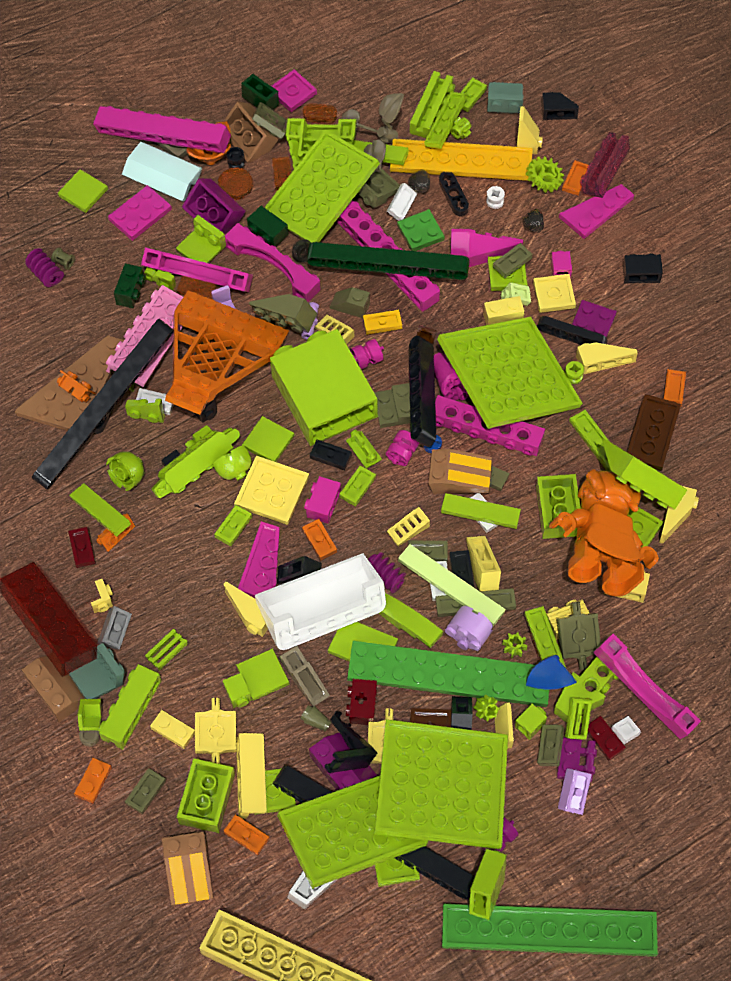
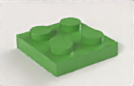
M430 209L397 221V226L411 251H418L444 241L445 236Z

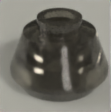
M421 169L413 173L408 179L409 187L418 193L425 194L430 188L428 172Z
M536 208L526 213V217H523L524 228L536 233H540L543 230L544 219L541 210Z
M298 240L292 245V256L298 263L307 262L308 248L311 243L309 240Z

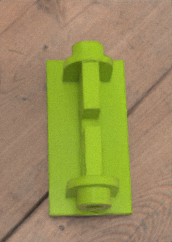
M355 429L350 433L351 437L346 442L366 469L382 460L362 431L360 432Z

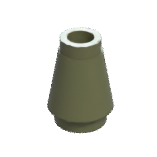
M310 705L307 706L300 718L304 721L303 723L326 732L331 724V721L315 706L312 707Z

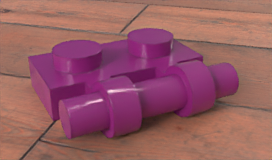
M563 738L557 779H564L566 770L572 769L592 774L590 780L592 782V777L595 774L594 757L597 756L596 742L590 740L587 743V748H581L582 740ZM580 756L586 757V764L584 766L579 765Z

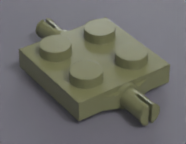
M572 602L573 614L568 617L557 618L560 651L563 659L578 658L579 670H586V657L594 654L593 652L601 645L598 614L581 613L580 602Z

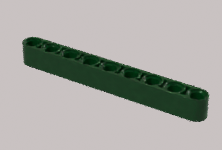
M321 242L310 243L307 255V263L316 267L464 280L468 277L470 263L469 258L462 255Z

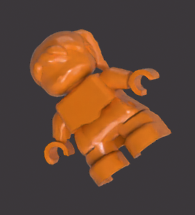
M592 469L586 474V479L578 491V498L581 499V509H576L571 513L561 512L549 524V528L554 529L559 525L565 531L563 534L565 538L577 528L574 555L568 562V576L572 580L580 583L595 580L601 575L600 561L607 564L608 568L602 575V590L611 596H624L644 580V565L640 562L643 561L645 567L651 569L658 562L659 557L653 548L649 546L642 547V541L633 530V520L628 516L630 509L633 512L638 511L641 492H637L629 487L630 483L628 481L624 484L617 480V474L613 472Z

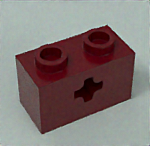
M353 679L352 686L348 685V698H351V703L346 705V717H349L350 724L369 725V722H374L377 680Z

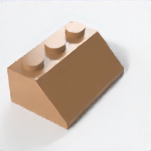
M237 101L224 121H227L231 130L230 142L234 147L241 148L244 151V159L251 163L270 152L279 140V137L273 136L269 130L255 124L252 118L256 109L250 103Z
M58 654L37 658L24 667L22 672L25 679L57 721L61 722L78 710L80 699L85 698L69 676L70 669Z

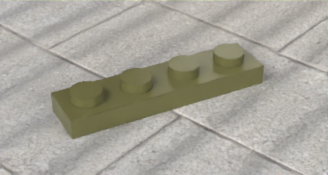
M514 588L481 592L505 610L516 609ZM448 595L435 596L437 617L455 616L460 607L463 606Z

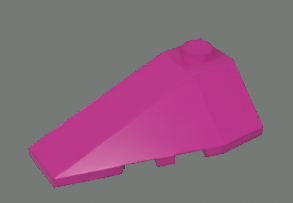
M451 229L450 254L468 257L470 260L469 267L487 263L488 257L503 256L521 243L523 245V240L506 236L496 238L487 232L484 235L477 234L472 229Z

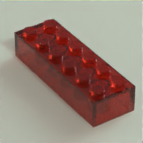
M35 562L0 578V593L62 677L97 659V645Z

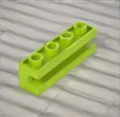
M433 72L411 119L410 134L427 138L450 92H454L453 76L446 75L445 79H441L440 72Z
M139 664L135 670L133 669L130 672L129 681L126 686L121 688L116 704H112L107 720L103 721L99 727L101 739L107 743L110 741L115 743V746L122 750L161 683L159 673Z

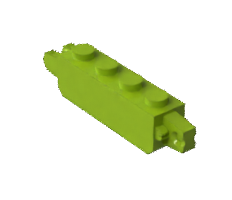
M228 428L223 432L211 430L159 471L158 477L160 480L151 488L155 496L162 498L169 493L182 492L186 488L185 485L190 481H196L204 470L214 467L212 464L217 459L230 453L229 451L234 448L232 443L239 438L240 432L235 428Z

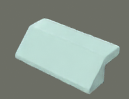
M140 142L127 158L122 175L181 201H185L190 186L195 185L202 168L144 142Z

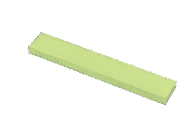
M411 544L399 556L398 561L461 605L473 608V613H482L493 626L505 613V609Z

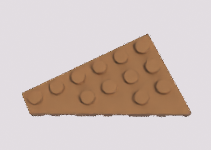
M107 335L64 370L66 373L68 371L73 372L78 376V381L82 382L84 380L92 386L91 390L96 394L90 393L88 395L90 398L87 402H81L71 395L75 389L74 387L69 393L58 386L57 379L64 375L60 373L19 406L15 411L16 416L68 431L110 379L113 370L110 373L106 372L108 367L106 362L111 354L115 355V348L118 343L124 340Z

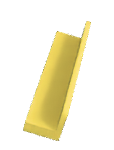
M239 733L236 739L238 816L242 819H247L250 813L265 814L267 811L264 735Z

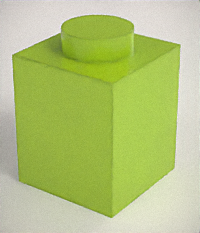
M242 673L223 680L224 689L233 708L244 707L252 701L251 693Z
M531 704L516 719L515 728L531 740L542 726L546 724V712L541 707Z

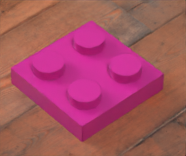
M292 70L271 86L278 91L279 102L290 112H293L317 94V89L296 70Z

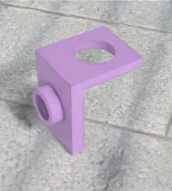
M228 285L211 291L213 300L235 309Z

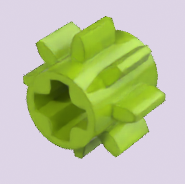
M458 117L454 121L450 132L457 139L466 138L471 134L469 130L471 123L464 117Z
M519 632L514 635L508 633V640H503L502 644L506 646L504 653L508 652L511 658L517 655L522 657V650H527V645L524 644L526 637L522 638L519 636Z
M486 694L480 699L477 698V702L473 706L478 711L476 716L480 719L483 718L487 722L491 718H496L498 710H500L495 705L498 700Z

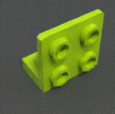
M197 215L193 219L194 231L176 247V250L186 258L209 263L226 247L225 234Z

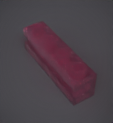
M609 132L607 137L602 140L599 151H596L592 163H589L586 174L581 178L580 185L582 186L583 194L603 198L630 150L629 136L622 135L620 140H616V133Z

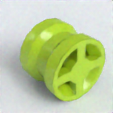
M571 361L566 365L565 375L571 384L580 383L583 379L584 366L578 361Z

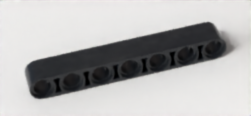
M416 335L409 343L411 438L426 447H430L436 440L434 346L429 341Z

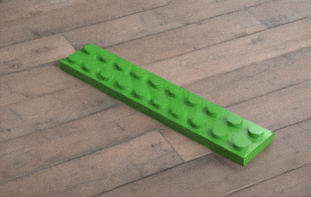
M359 641L352 642L347 681H353V679L377 680V685L482 698L486 694L498 701L526 705L533 704L541 707L548 706L549 690L526 686L528 675L535 666L533 664Z
M443 904L442 948L653 957L658 955L657 912L494 906L490 920L469 914L470 905Z

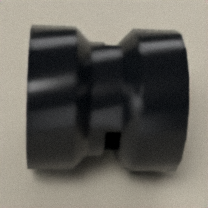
M239 147L230 148L227 152L228 167L235 172L241 171L245 167L244 151Z

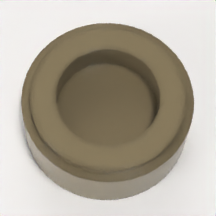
M99 730L80 731L79 738L81 743L87 747L95 746L100 740Z

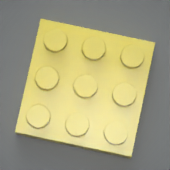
M256 456L235 500L234 506L237 505L248 512L288 525L307 484L309 473Z

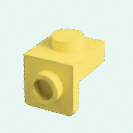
M103 579L95 581L101 598L91 602L94 613L105 612L113 606L110 596L113 595L109 584H104Z

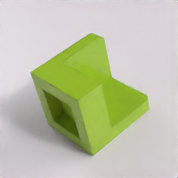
M80 699L78 709L79 731L99 730L102 720L101 699Z

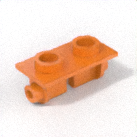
M60 370L64 375L57 379L58 386L69 393L74 387L75 389L71 395L79 401L87 402L90 398L88 396L90 393L96 394L91 390L92 386L84 380L82 382L78 381L76 374L71 371L66 373Z
M127 513L122 515L130 521L131 525L117 537L108 529H105L97 536L96 542L99 545L103 544L107 552L135 527Z

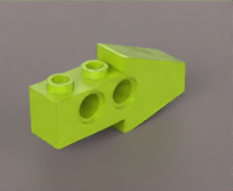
M598 657L593 660L581 676L574 672L571 674L577 683L564 688L555 706L554 714L566 723L571 697L592 699L591 710L604 704L605 694L611 687L610 683L613 679H618ZM598 672H605L607 676L601 677L598 675ZM592 686L595 691L590 692L585 687ZM583 704L581 715L584 714L585 704Z

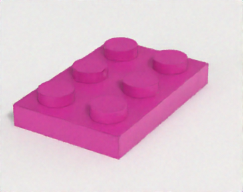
M147 185L111 213L108 219L133 241L170 212L172 207Z

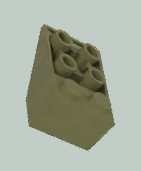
M291 294L249 302V305L254 309L253 312L258 314L260 319L269 323L271 321L275 322L282 328H286V326L291 327L292 330L298 333L302 331L309 333L317 316V312L304 298Z

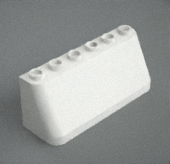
M363 553L255 595L257 606L275 644L280 650H287L378 614L386 606L384 582Z

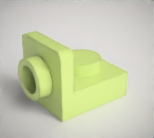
M509 283L501 292V299L520 296L522 305L528 306L531 303L528 286Z

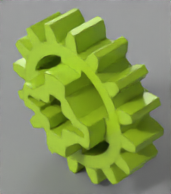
M545 156L542 160L540 157H537L536 160L532 159L526 168L528 170L526 175L529 176L527 180L533 182L532 187L537 186L538 191L542 188L544 193L547 190L552 193L554 189L558 190L564 181L562 179L564 174L561 173L563 169L557 167L558 163H552L553 159L548 161Z

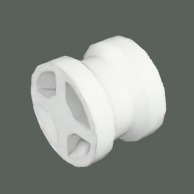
M498 186L488 189L486 203L490 208L498 209L503 206L504 190Z

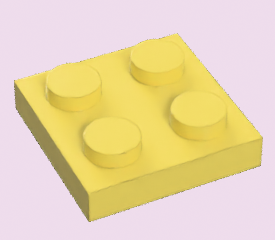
M569 274L533 278L539 313L576 308Z

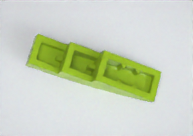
M385 593L386 606L378 614L399 630L403 629L414 639L418 638L431 648L443 635V630L406 604Z

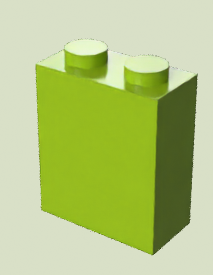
M486 849L471 887L469 914L490 920L505 880L506 854Z

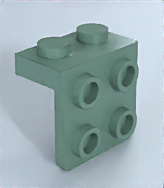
M490 82L487 112L520 113V106H523V85L520 83Z
M103 643L96 646L95 657L69 670V676L85 699H97L122 686L125 674L120 663L117 664L111 649H107Z

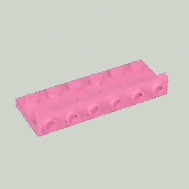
M163 285L159 290L155 289L150 298L152 299L151 302H146L142 309L143 314L135 318L133 322L134 327L127 330L124 335L125 340L123 342L120 341L116 346L115 355L111 354L106 362L108 365L106 372L110 373L111 370L116 371L157 319L160 318L173 328L174 311L183 297ZM178 324V331H181L184 326ZM173 334L135 380L136 384L141 387L145 386L172 345Z

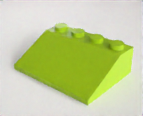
M604 438L603 445L611 471L617 474V480L624 484L627 481L630 482L629 487L637 492L645 491L643 495L652 501L654 498H657L658 501L656 503L666 509L668 506L673 509L677 508L687 492L686 488Z

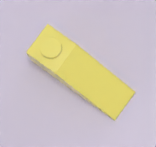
M520 106L517 147L533 148L532 154H537L538 147L541 148L542 146L539 128L525 107Z
M585 343L577 347L576 358L584 366V375L636 362L638 352L637 349L601 343Z
M684 487L687 489V492L677 508L673 509L668 506L659 543H664L690 516L692 508L696 509L699 500L698 497H695L696 489Z
M467 537L466 542L474 580L479 591L499 590L501 570L486 537Z
M225 582V593L247 627V630L254 635L258 634L263 637L268 627L257 606L256 599L230 583Z

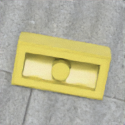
M506 703L499 707L500 710H498L495 718V731L498 734L508 735L507 748H512L514 739L511 704Z

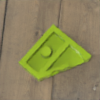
M157 398L155 403H148L147 399L127 400L126 412L131 418H142L153 423L164 422L165 413L162 399Z

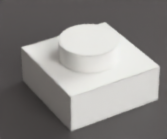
M629 716L612 726L613 732L623 744L636 738L641 733V730Z

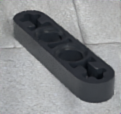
M547 316L540 317L537 328L541 332L579 345L585 343L607 344L608 341L602 334Z

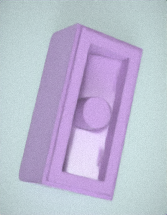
M572 769L566 770L558 809L583 815L592 774Z

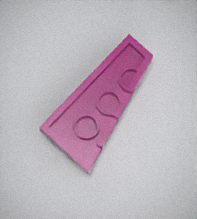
M621 184L559 213V218L585 239L632 201L634 194Z
M262 521L260 523L238 587L239 590L253 598L258 593L276 587L279 527Z

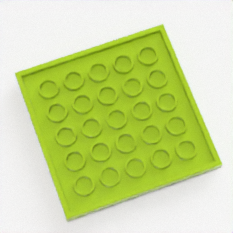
M531 317L440 334L437 338L488 429L580 408L583 404Z
M386 720L374 834L501 849L508 735Z

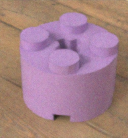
M462 606L447 625L445 632L457 641V645L461 649L467 650L469 648L478 651L493 631L491 630L493 625L482 613L475 614L472 612L473 608Z

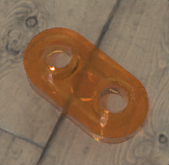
M307 104L303 107V118L309 122L332 123L337 119V110L331 105Z

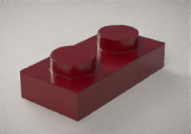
M83 527L68 531L76 568L96 564L88 528Z
M602 716L589 723L587 734L596 742L597 747L608 761L625 750L624 744Z

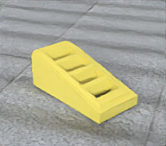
M326 315L315 326V329L318 331H326L327 333L339 329L340 334L344 333L342 337L346 344L355 337L352 328L329 315ZM328 321L329 324L324 328L323 325Z
M418 507L387 530V533L399 547L429 528L430 520ZM410 522L414 524V528L409 524ZM405 526L409 532L406 533L402 527ZM396 531H399L403 537L400 538Z

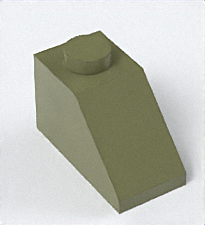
M353 287L338 291L334 295L330 309L363 318L370 305V292Z

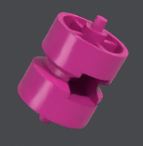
M376 339L366 341L364 347L357 345L350 348L361 370L367 368L369 362L376 364L383 361L381 350L384 347H380Z
M399 430L393 439V443L390 444L386 451V456L393 464L406 466L412 457V453L417 449L419 442L411 438V432Z

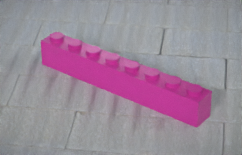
M100 106L93 123L97 131L102 134L225 153L231 136L227 127L221 123L198 122L189 118L179 119L175 116L167 117L157 113L147 114L143 111L135 112L125 108L116 109L112 106Z

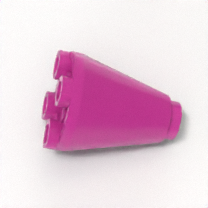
M435 354L434 373L443 397L452 400H465L468 398L469 395L446 354Z

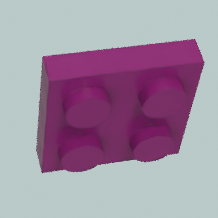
M582 300L572 325L602 334L607 338L617 311Z

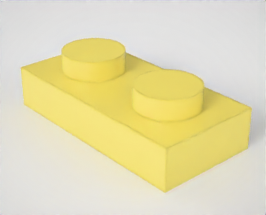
M163 710L160 711L150 725L152 730L185 749L195 735L194 729Z

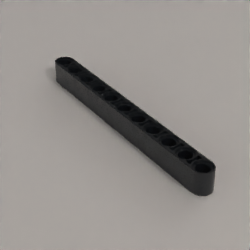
M160 318L156 320L32 475L33 480L46 490L51 487L174 332L173 328Z
M286 765L282 767L273 781V785L277 789L280 787L283 793L293 797L300 803L333 793ZM421 847L394 858L401 863L404 860V865L413 870L415 865L416 870L421 875L458 897L469 900L475 876L428 848Z

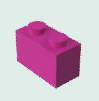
M319 476L317 483L314 482L312 485V495L310 499L307 498L304 509L308 518L320 519L321 522L329 524L339 499V494L341 493V483Z

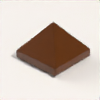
M419 325L417 335L434 344L437 330Z

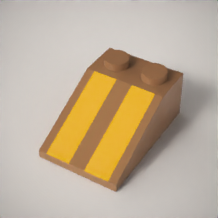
M432 449L429 486L433 494L490 493L493 459L489 456L453 449Z
M204 832L162 838L171 905L177 906L213 900Z

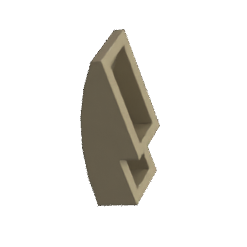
M298 646L278 657L292 680L312 706L317 705L330 696Z

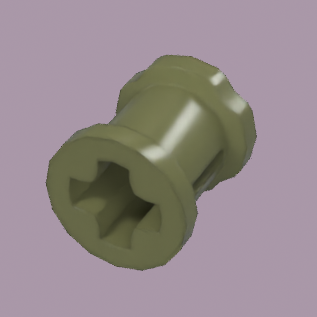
M58 247L53 252L51 261L64 266V269L69 270L75 262V256L63 252Z

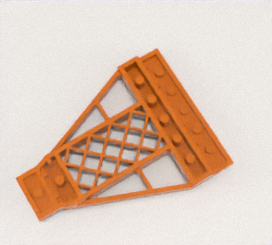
M188 290L176 307L173 315L172 386L166 394L165 401L200 415L206 404L214 400L219 392L270 362V357H273L275 351L282 347L289 330ZM178 324L199 333L196 337L180 332L178 331ZM178 340L191 345L182 360L178 359ZM220 348L221 351H214V349ZM244 350L262 358L252 361L240 355ZM225 357L226 360H220L219 358ZM213 359L214 362H208L207 360ZM195 361H201L202 363L196 364ZM235 364L245 367L227 378ZM212 368H219V371H213ZM200 370H207V373H201Z

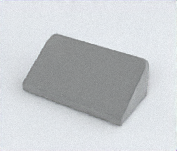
M116 606L110 608L97 644L103 643L106 647L119 650L132 614Z

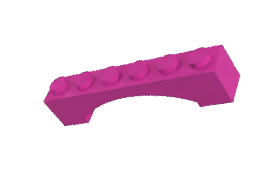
M237 223L225 235L226 248L237 256L240 254L255 256L277 267L291 282L294 296L304 298L309 302L320 291V280L315 274H310L302 265L294 263L289 256L280 253L275 246L267 244L262 237L254 235L246 226L243 227Z
M146 247L141 263L142 266L222 286L228 285L229 288L249 292L253 274Z
M614 634L610 635L593 652L679 739L689 735L701 722L687 706L684 707L671 698L645 674L632 658L627 647Z

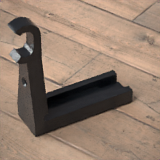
M336 711L330 720L340 732L350 750L334 752L332 756L336 760L324 766L328 773L367 768L377 755V751L350 728L352 724L342 722L339 718L342 715L340 711Z

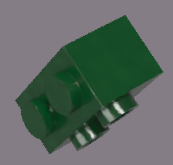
M255 74L250 75L241 83L242 97L255 107L260 102L272 110L279 105L278 91Z
M262 205L247 218V228L254 235L262 237L269 245L276 247L289 235L288 224Z
M124 264L114 291L116 305L134 309L136 301L140 296L141 287L146 280L142 267Z

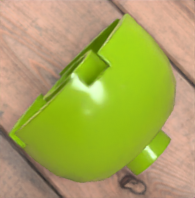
M244 445L231 450V453L221 456L212 464L220 477L227 480L236 478L239 481L247 476L246 471L251 466V456Z
M123 451L108 458L106 466L109 464L110 470L107 472L111 480L117 487L121 488L123 486L126 488V491L137 486L144 476L142 460L131 452Z

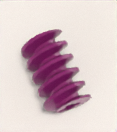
M41 248L33 249L28 254L25 264L43 282L44 286L53 287L63 279L64 272L60 271V268L51 261V258L47 257V254Z
M383 552L373 554L368 558V561L383 580L385 588L390 589L392 594L397 592L405 581L406 573L403 572L399 575L401 568L393 569L395 566L394 562L388 565L387 563L390 558L382 559L384 556Z

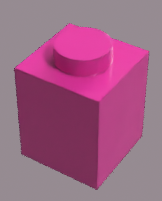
M570 251L552 252V276L569 274L571 279L572 264Z

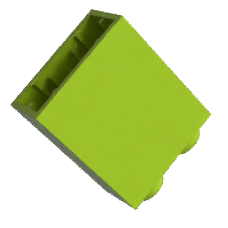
M338 329L329 333L326 331L315 332L307 339V342L296 347L292 345L282 346L275 351L273 357H270L272 378L310 447L315 444L317 439L324 441L378 417L377 397Z

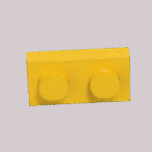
M399 310L363 315L366 335L402 329Z

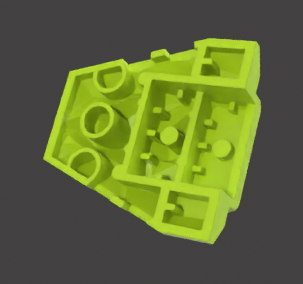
M288 118L286 138L290 147L289 151L293 160V168H296L325 130L352 145L356 133V119H339L338 125L307 124L305 119Z

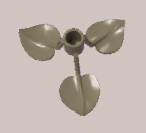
M402 93L389 94L382 99L379 106V114L383 116L382 122L386 126L380 127L378 130L359 124L360 114L356 110H348L341 117V119H356V130L357 127L375 132L381 139L373 140L372 144H368L364 149L365 153L380 162L375 170L377 172H381V165L386 152L385 143L392 144L393 139L398 138V132L392 129L393 126L389 125V123L395 120L404 98Z

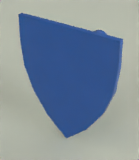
M553 655L542 660L532 668L528 675L526 686L551 690L570 686L577 683V681L559 661V656Z

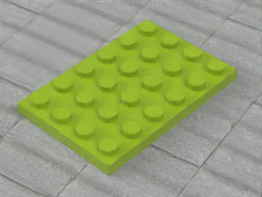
M325 130L264 208L287 223L288 231L309 244L320 242L373 174L380 162Z
M380 776L278 812L281 825L312 889L427 846V840L374 834Z

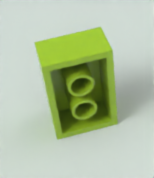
M576 474L537 477L536 492L542 538L565 537L563 535L565 531L562 527L558 525L552 529L549 528V524L561 512L571 513L576 509H581ZM575 528V530H573L567 537L577 536V528Z
M193 758L177 814L180 825L215 833L220 832L235 777L233 767Z

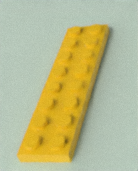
M393 139V146L407 147L409 153L404 165L390 163L391 172L440 175L442 172H452L455 176L526 181L529 178L526 175L528 171L526 168L532 161L533 148L444 142L442 148L426 147L425 141Z

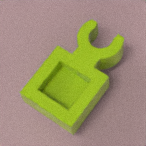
M147 267L144 271L146 280L155 281L158 286L163 285L172 291L176 287L175 277L170 272L155 271L150 267Z

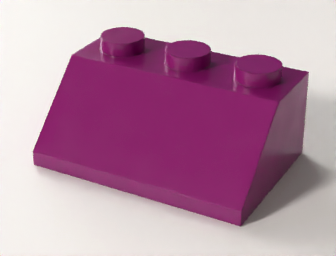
M198 178L182 206L193 218L199 215L224 234L228 233L239 223L246 212L212 179Z
M340 733L324 737L309 748L310 758L336 791L377 777V774L370 766L334 773L327 772L324 766L336 760L332 756L334 752L350 750Z

